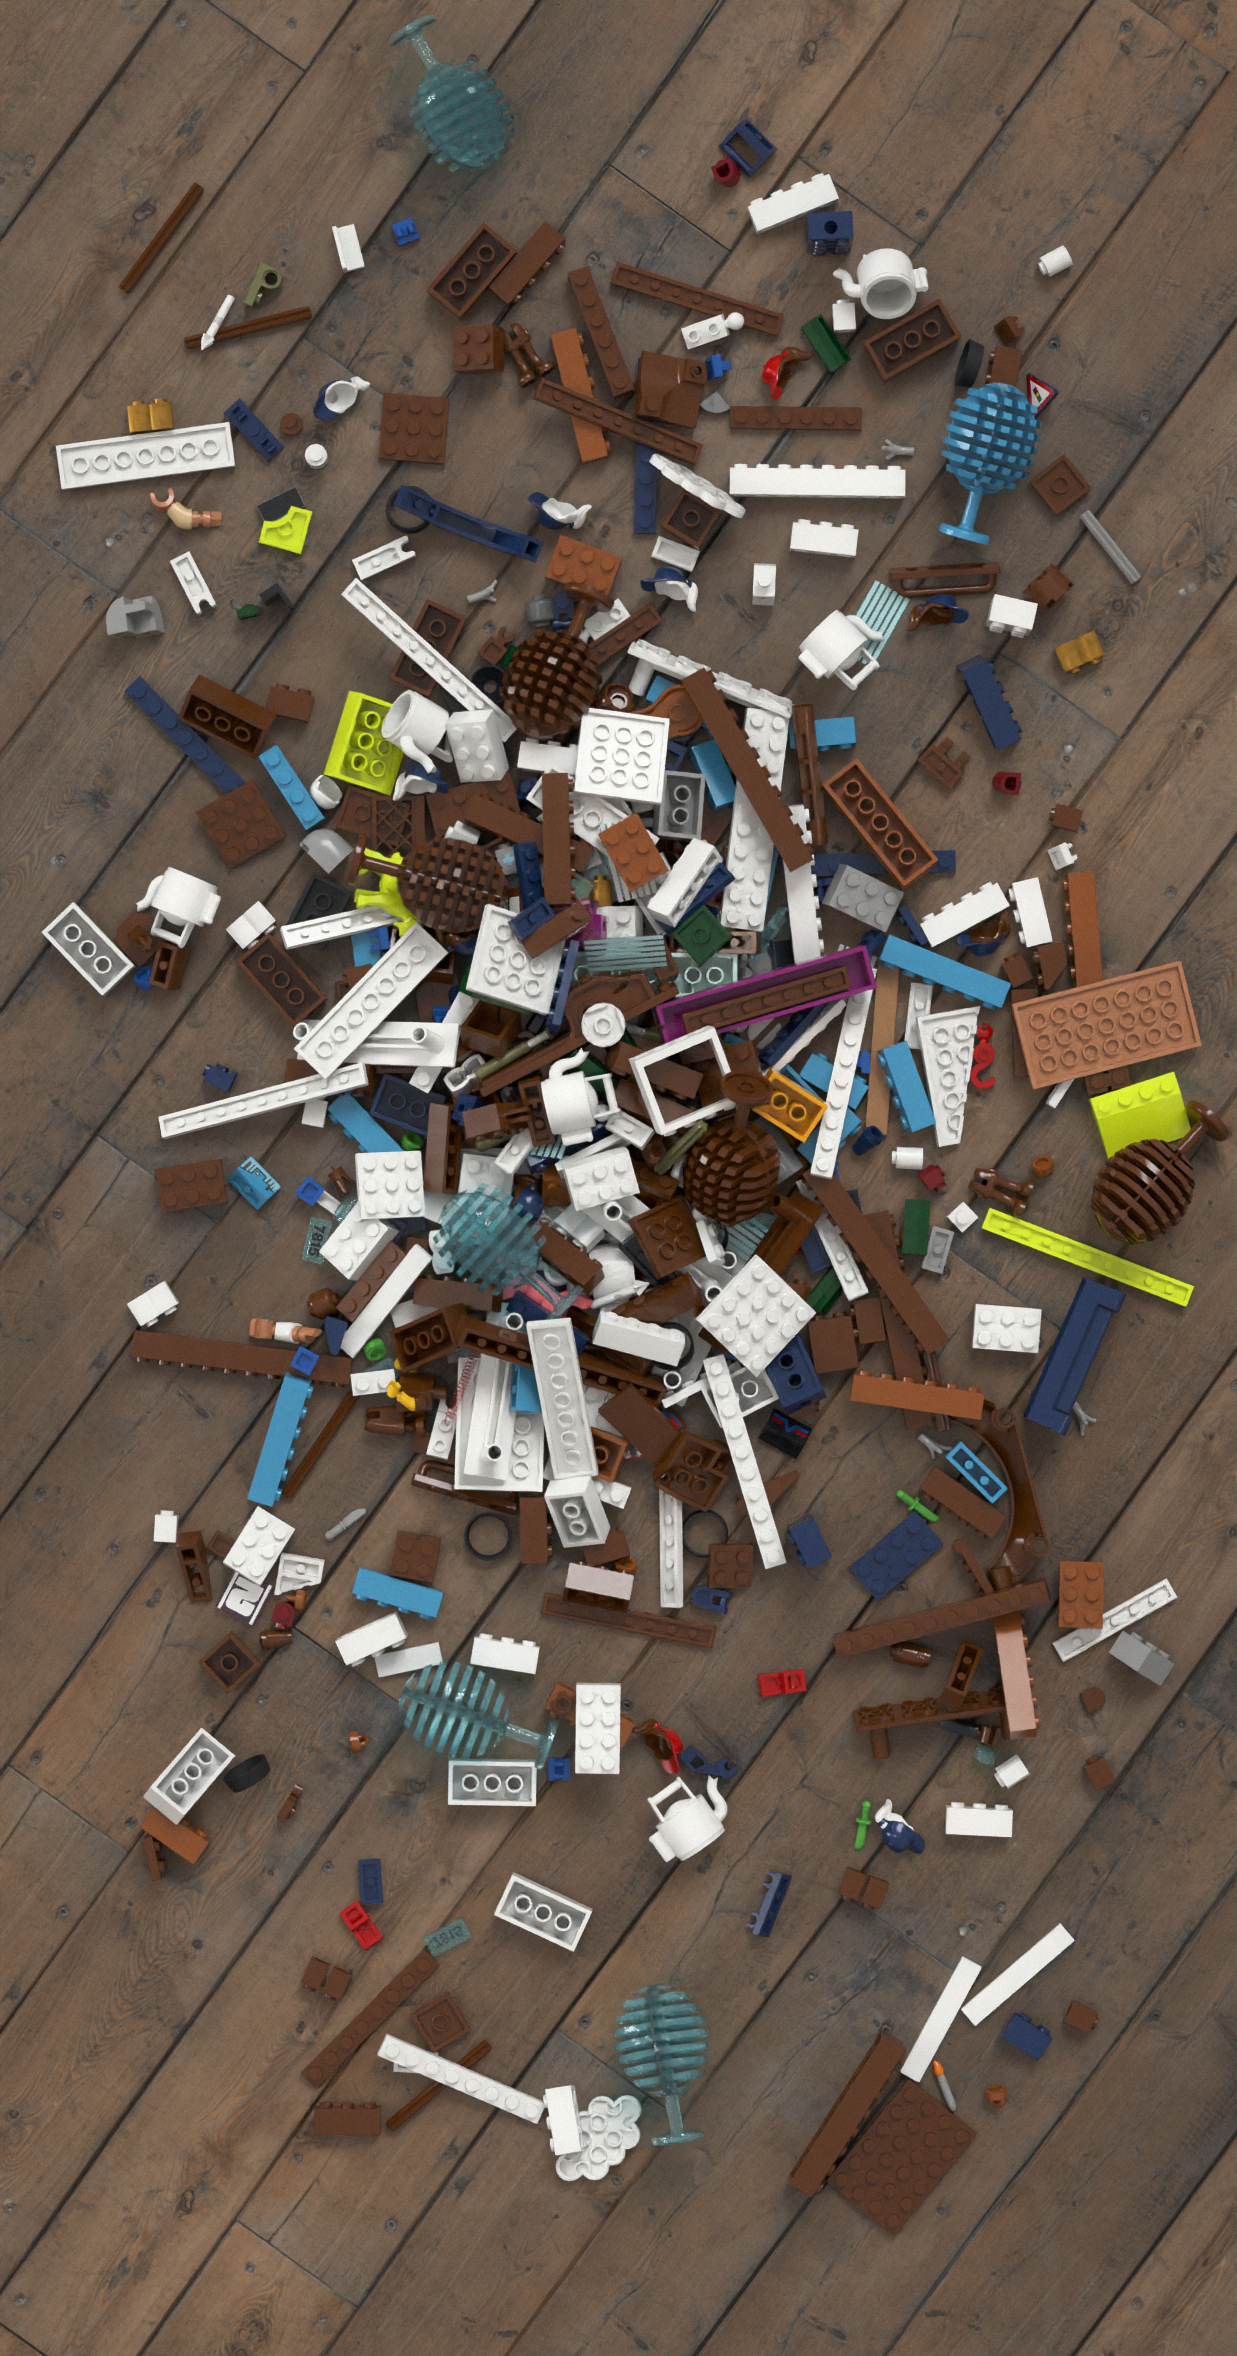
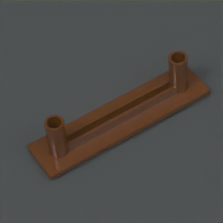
M794 1191L789 1200L781 1194L775 1193L773 1204L769 1208L777 1213L778 1216L746 1264L756 1254L780 1277L824 1211L823 1207L798 1191ZM702 1303L696 1306L693 1313L694 1317L697 1318L708 1305ZM704 1327L698 1334L700 1338L724 1354L729 1353Z
M998 1687L982 1692L968 1691L959 1711L938 1703L939 1698L926 1697L917 1701L905 1700L900 1704L893 1705L885 1703L876 1707L864 1706L853 1711L856 1731L869 1730L873 1758L878 1760L890 1757L887 1729L999 1713L1003 1739L1010 1740L1003 1688Z

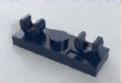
M240 398L224 412L225 416L267 462L284 448Z
M767 1872L768 1875L772 1876L773 1881L772 1883H763L765 1887L769 1888V1891L761 1901L760 1913H751V1915L757 1918L755 1924L747 1923V1926L753 1929L752 1933L758 1936L769 1937L792 1878L789 1874Z

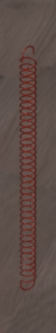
M469 1355V1359L472 1361L476 1360L474 1358H479L477 1355ZM466 1362V1366L468 1367L470 1365H467V1363H470L471 1365L475 1364L474 1362ZM454 1391L455 1394H453V1398L458 1400L460 1399L458 1397H463L461 1394H456V1391ZM452 1398V1401H451V1402H454L455 1404H458V1403H459L458 1401H453V1398Z

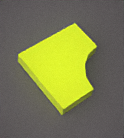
M291 506L288 513L281 519L264 521L258 542L301 554L312 511Z

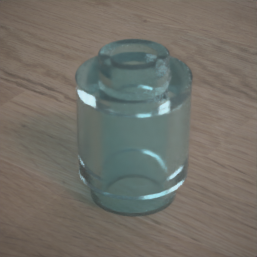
M355 1194L352 1196L347 1195L343 1199L333 1216L337 1222L342 1223L357 1204L358 1196Z

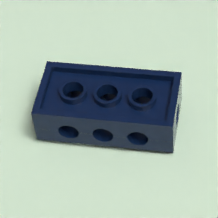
M852 211L808 213L806 222L807 253H812L813 257L825 256L826 252H834V255L840 256L846 255L847 251H851L854 238Z
M798 1332L766 1366V1370L787 1415L827 1398ZM787 1362H793L789 1367H784ZM796 1381H801L798 1386H793Z

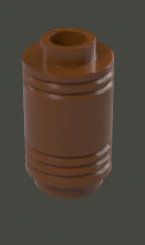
M903 1641L892 1644L889 1656L893 1657V1662L923 1668L924 1666L928 1667L931 1650L926 1646Z

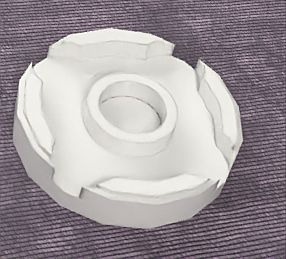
M605 1002L596 1003L589 1007L584 1013L581 1022L582 1032L587 1041L599 1047L612 1046L617 1043L624 1034L626 1026L620 1009L613 1004Z

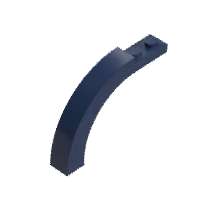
M401 485L393 505L452 534L536 563L544 543L529 535L515 532L463 513L407 486Z

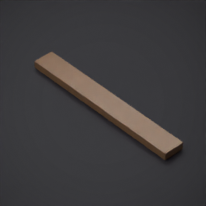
M878 960L865 1128L875 1126L883 1135H887L890 1089L885 1083L884 1077L886 1074L884 1068H881L877 1061V1056L879 1055L877 1050L894 1045L899 968L889 969L882 966V961Z

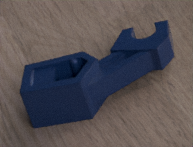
M690 1745L680 1755V1758L693 1772L722 1776L724 1779L731 1777L738 1770L735 1765L730 1770L724 1767L725 1763L729 1761L727 1757L715 1762V1764L707 1763V1758L693 1745ZM698 1755L701 1761H704V1764L695 1767L690 1762Z

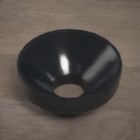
M485 665L477 669L473 673L470 682L494 704L503 701V698L500 696L499 687L504 686L502 679L506 673L501 668L493 665ZM487 680H493L497 684L496 690L492 693L486 692L483 688Z

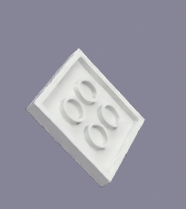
M421 1151L355 1154L359 1220L425 1217Z

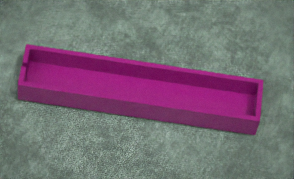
M858 945L664 1001L652 1008L656 1024L662 1025V1027L658 1028L662 1045L685 1035L681 1014L837 967L846 966L851 983L850 988L715 1028L716 1033H723L875 989L877 985L866 945Z

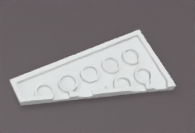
M980 1006L915 1017L930 1107L936 1124H933L937 1147L958 1144L961 1141L963 1113L967 1100L966 1092L970 1079L974 1051L973 1044L977 1031L976 1023Z

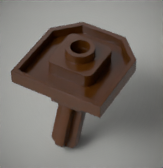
M131 913L116 929V945L141 968L157 951L159 941L167 940L158 936H151L150 932L155 920L148 913Z
M644 1123L645 1125H647V1126H649L650 1128L654 1129L653 1126ZM654 1129L655 1133L643 1150L640 1149L647 1167L653 1168L655 1165H658L660 1159L680 1138L673 1135H660Z

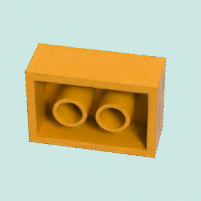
M770 1067L764 1077L772 1083L774 1088L773 1095L768 1101V1105L751 1110L805 1143L828 1108V1105L816 1095Z

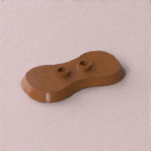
M683 684L668 687L647 708L630 712L631 714L670 719L668 740L678 736L689 735L698 730L704 722Z

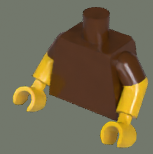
M397 1357V1359L394 1362V1366L396 1369L401 1370L400 1363ZM414 1370L401 1373L399 1382L391 1380L387 1386V1395L391 1398H396V1412L424 1411L433 1409L435 1399L447 1400L448 1388L446 1386H436V1377L434 1375L421 1374Z

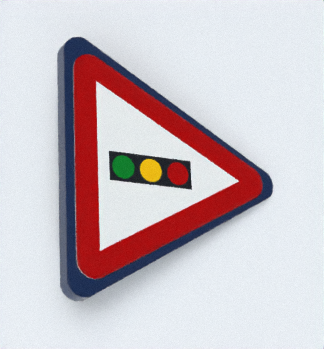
M1032 373L1027 374L1028 402L1031 405L1037 406V413H1033L1034 418L1037 419L1056 398L1059 390Z

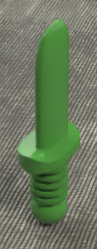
M903 1490L897 1491L896 1496L910 1505L908 1508L910 1512L914 1509L931 1522L939 1520L940 1517L919 1503L920 1498L918 1496L914 1499Z
M869 1801L863 1802L861 1816L856 1818L855 1821L859 1823L855 1843L856 1850L863 1848L867 1826L872 1825V1821L868 1820L871 1807Z

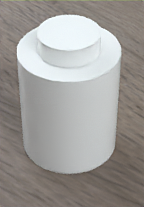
M1063 245L1040 257V263H1038L1041 273L1043 275L1047 274L1049 277L1073 265L1072 259Z
M313 444L306 449L305 458L310 467L321 469L327 464L328 454L323 446Z
M896 1147V1151H892L891 1164H895L896 1169L922 1170L923 1148Z

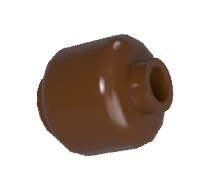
M323 1288L310 1294L307 1308L312 1317L316 1316L322 1320L338 1312L336 1306L341 1300L337 1292H333L329 1288Z

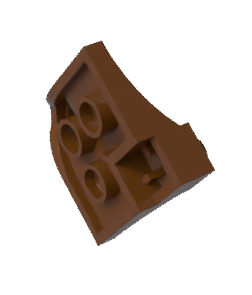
M642 351L635 390L637 399L634 416L695 429L701 393L706 383L707 368L705 364L694 359L676 358ZM695 367L699 369V375L694 373Z
M684 1430L666 1461L658 1464L652 1476L653 1481L660 1490L668 1495L707 1512L729 1478L727 1471L733 1463L729 1447L719 1440H710Z

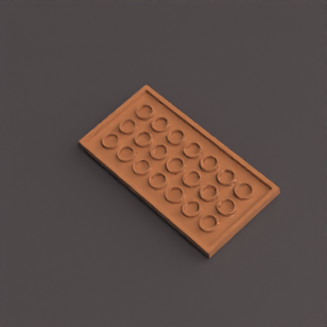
M1180 960L1011 1004L1032 1089L1202 1046Z

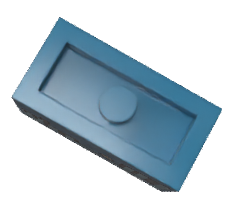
M252 1156L244 1161L227 1178L256 1210L260 1209L281 1188L280 1184Z

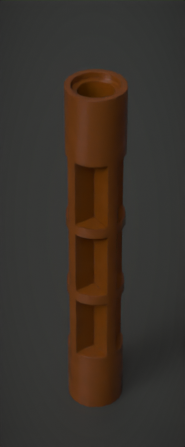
M813 704L794 705L791 709L801 798L804 809L809 810L810 822H806L807 831L811 830V846L825 845L828 843Z

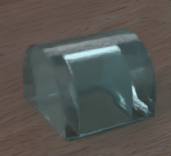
M978 1742L971 1755V1759L990 1767L994 1765L999 1751Z

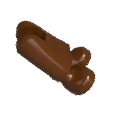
M396 1405L366 1409L365 1417L368 1420L365 1421L364 1429L368 1432L405 1436L407 1432L414 1433L418 1437L426 1436L427 1410L396 1412Z

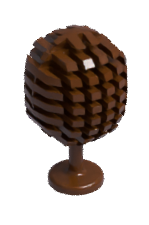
M567 582L564 587L566 596L579 604L568 630H554L556 633H549L548 636L545 632L537 630L534 633L535 640L527 642L525 639L518 645L520 650L514 652L512 656L513 662L509 663L507 674L502 679L504 686L499 687L500 696L505 701L504 708L506 714L512 720L511 723L521 733L533 739L548 741V738H552L555 735L557 739L566 740L568 737L566 732L572 731L573 728L576 732L580 730V718L583 715H588L589 708H593L595 697L598 696L600 691L598 685L602 684V676L597 670L598 663L596 657L590 651V647L579 636L590 610L610 612L614 607V601L604 593L580 583Z
M359 834L346 885L354 886L361 869L396 877L398 895L400 893L403 901L402 904L406 910L413 914L412 919L417 923L420 920L424 925L438 931L450 933L463 932V935L470 934L471 931L476 929L480 930L485 905L491 904L504 908L508 898V883L502 871L503 867L497 860H494L492 852L488 848L484 851L479 845L472 844L466 840L455 838L441 839L442 836L434 837L430 842L426 843L425 841L419 844L417 848L405 856L399 865L366 856L364 851L367 836Z
M733 1071L721 1078L720 1090L722 1094L729 1100L737 1103L735 1116L731 1115L726 1119L708 1125L707 1131L688 1149L684 1169L683 1189L688 1198V1203L707 1219L712 1220L718 1225L730 1228L743 1221L751 1220L756 1217L755 1215L768 1209L773 1204L780 1169V1152L778 1153L776 1140L771 1134L768 1135L766 1130L748 1120L750 1106L761 1105L769 1101L773 1095L774 1088L766 1077L750 1071Z
M1190 1100L1185 1110L1195 1125L1176 1146L1164 1140H1141V1142L1127 1145L1125 1149L1118 1150L1114 1156L1105 1162V1166L1098 1173L1099 1178L1095 1180L1093 1185L1091 1211L1094 1212L1092 1215L1100 1228L1108 1236L1123 1244L1126 1242L1131 1245L1142 1244L1165 1235L1181 1221L1180 1217H1183L1187 1212V1205L1191 1203L1195 1187V1173L1192 1171L1193 1167L1185 1155L1204 1134L1221 1142L1230 1136L1227 1127L1216 1114L1203 1104Z

